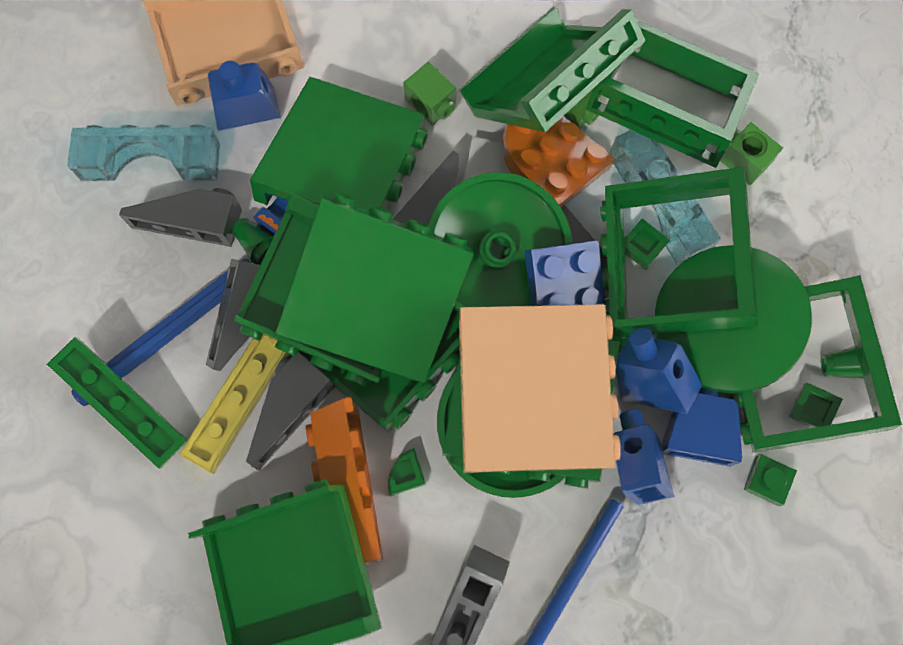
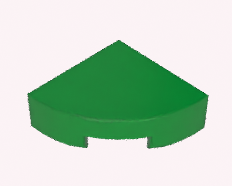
M415 448L404 452L393 465L388 479L390 497L426 485Z

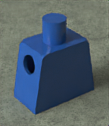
M226 61L221 64L218 70L208 73L211 100L218 131L281 118L275 88L257 63L251 62L238 65L234 61Z
M640 328L630 334L618 355L616 375L622 401L688 414L702 387V383L681 345L676 342L654 339L649 329Z
M701 387L688 414L672 411L661 445L663 454L728 467L741 463L742 448L738 402L733 399L718 397L719 392Z
M629 410L621 413L619 418L622 431L614 432L613 435H618L620 440V459L616 460L622 493L637 505L675 497L658 435L650 425L644 424L641 410Z

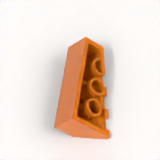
M351 397L343 398L310 413L311 424L306 425V436L309 447L315 446L317 461L311 462L314 482L328 480L329 485L345 486L364 562L370 563L384 559L359 411Z

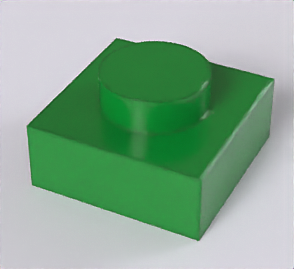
M641 219L625 237V254L646 270L667 246L670 239L644 219Z
M806 382L803 384L788 417L811 428L831 425L843 399Z
M762 454L758 455L744 490L777 506L785 505L797 470Z

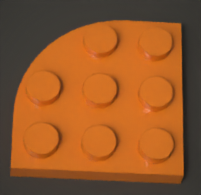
M564 116L546 132L507 124L501 143H504L506 152L504 161L510 173L525 177L543 187L557 201L560 207H563L607 172L616 160L601 145L594 142L576 124L570 122Z

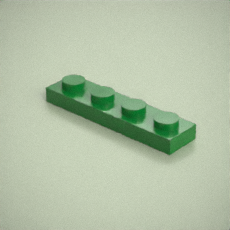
M74 337L47 363L59 377L158 469L162 468L188 441L186 437L79 338Z

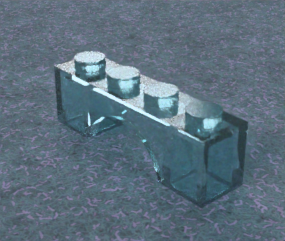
M199 124L189 127H172L169 125L137 127L134 125H122L120 128L88 125L86 128H72L67 166L81 181H115L122 169L130 162L145 156H158L171 161L183 181H213L218 179L220 142L212 127Z
M632 130L615 137L609 154L616 159L613 164L625 183L680 176L659 142ZM696 199L652 205L659 220L661 233L670 239L666 248L677 266L701 251L714 248L720 241L721 237Z

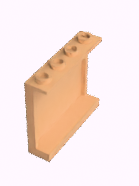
M141 0L148 12L168 80L166 88L176 106L194 104L200 99L210 97L208 73L218 70L221 64L226 61H234L238 65L251 62L257 63L268 79L280 75H291L295 71L304 68L282 0Z
M605 305L460 308L459 339L463 473L615 468V460L620 459L621 450L618 435H613L612 419H617L618 402L616 395H611L610 379L615 377V359L613 355H608L607 340L612 339L613 322L611 316H606Z

